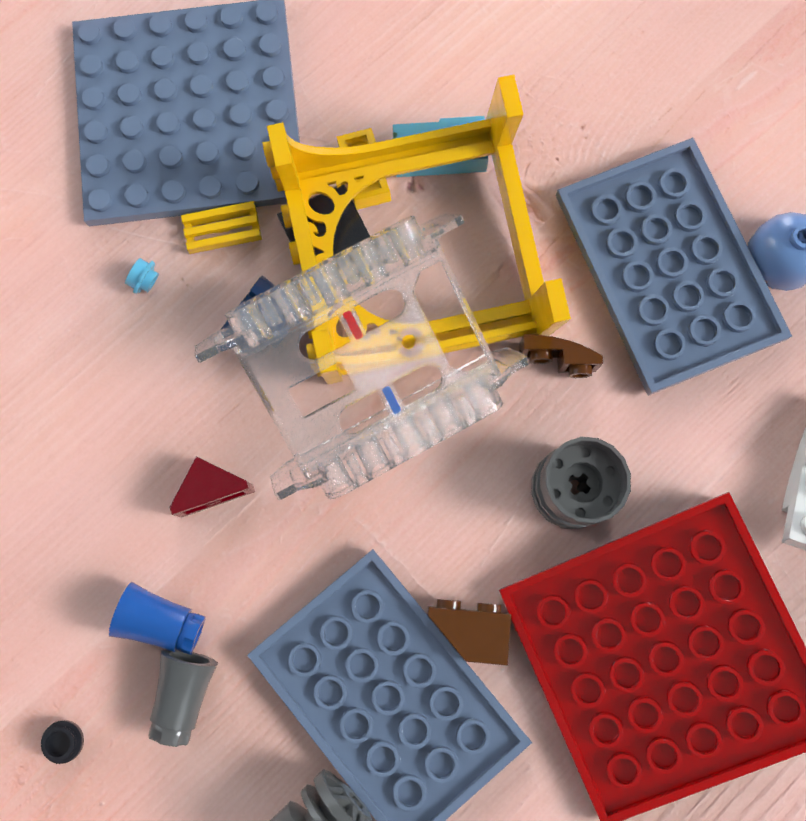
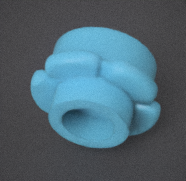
M139 258L133 265L125 280V284L134 289L133 293L137 294L142 290L148 293L159 276V273L154 271L155 262L151 261L148 263Z

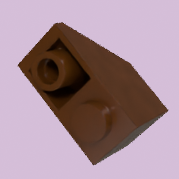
M437 599L436 607L428 606V616L466 662L508 666L511 614L501 613L502 605L477 603V610L461 609V601Z

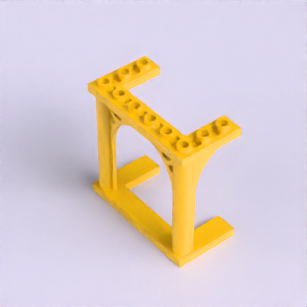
M514 74L498 77L486 120L366 145L337 148L314 147L296 142L287 135L283 122L267 126L270 141L262 142L268 168L270 167L272 178L275 180L277 191H285L287 204L281 206L285 228L293 227L295 237L294 242H289V249L293 265L301 264L303 279L297 280V286L301 302L309 301L312 315L305 317L309 339H313V343L306 344L311 369H314L318 377L322 376L328 385L342 382L343 375L522 337L523 334L550 336L571 319L562 278L545 282L543 280L512 145L524 115ZM492 155L525 300L421 323H398L385 320L361 307L343 286L337 274L333 256L336 227L342 213L351 200L363 189L384 178ZM336 184V187L339 188L341 185L347 184L348 189L345 194L339 195L329 185ZM314 194L328 196L334 203V210L330 214H319L310 207L309 198ZM308 218L314 222L325 224L326 233L324 236L318 237L314 234H317L318 230L313 223L308 222ZM314 248H317L323 253H320L316 256ZM327 261L331 264L328 271L320 269L322 262ZM321 279H323V280H328V279H330V280L327 282V284L324 286V288H323V287H322ZM332 295H339L342 299V306L336 309L329 318L328 313L333 309V300H328ZM350 310L359 316V328L363 337L367 331V325L370 324L376 325L380 330V334L374 335L369 333L370 339L361 340L362 338L356 340L353 334L349 337L339 336L336 326L343 313ZM389 330L397 331V333L388 334Z

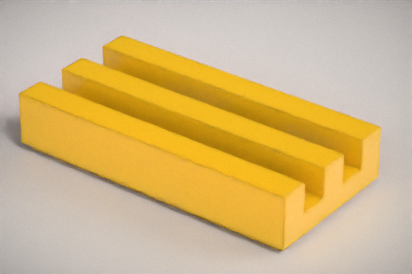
M254 201L181 215L182 223L184 224V236L187 240L186 248L189 254L262 240ZM252 226V230L195 241L197 236L223 233L232 229Z

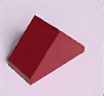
M196 456L169 508L172 515L182 518L254 493L255 489L253 484Z

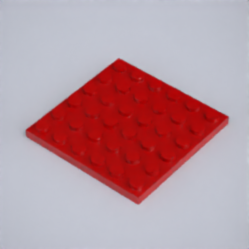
M730 492L721 494L499 590L600 821H623L806 753V646Z

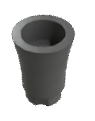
M169 650L161 651L159 679L150 717L152 724L149 730V739L172 747L188 745L191 731L195 729L207 687L218 665L216 660L194 652L192 655L178 650L175 652Z

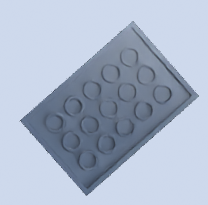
M694 138L557 190L555 196L648 396L792 337Z
M374 549L247 655L349 787L365 804L376 821H446L532 744L523 730Z

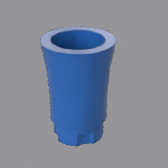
M131 582L126 587L117 604L109 628V637L134 640L158 646L172 652L178 650L192 655L202 633L206 617L191 613L192 609L173 603Z

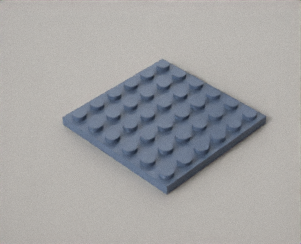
M257 0L72 22L84 222L89 227L176 217L254 201L256 207L287 204L285 191H277L275 180H273L270 167L268 168L262 144V142L270 141L267 126L282 122L284 123L287 135L300 143L284 0Z

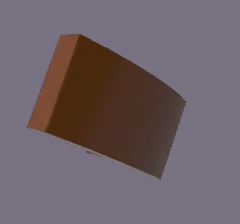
M523 334L519 343L520 359H530V363L546 364L552 362L553 358H557L558 373H569L570 378L591 377L592 372H596L603 364V356L566 339L545 335Z

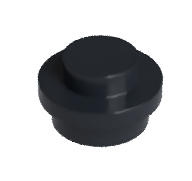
M61 720L51 724L45 730L41 739L42 753L49 761L56 764L68 763L80 754L84 745V735L81 728L69 720Z

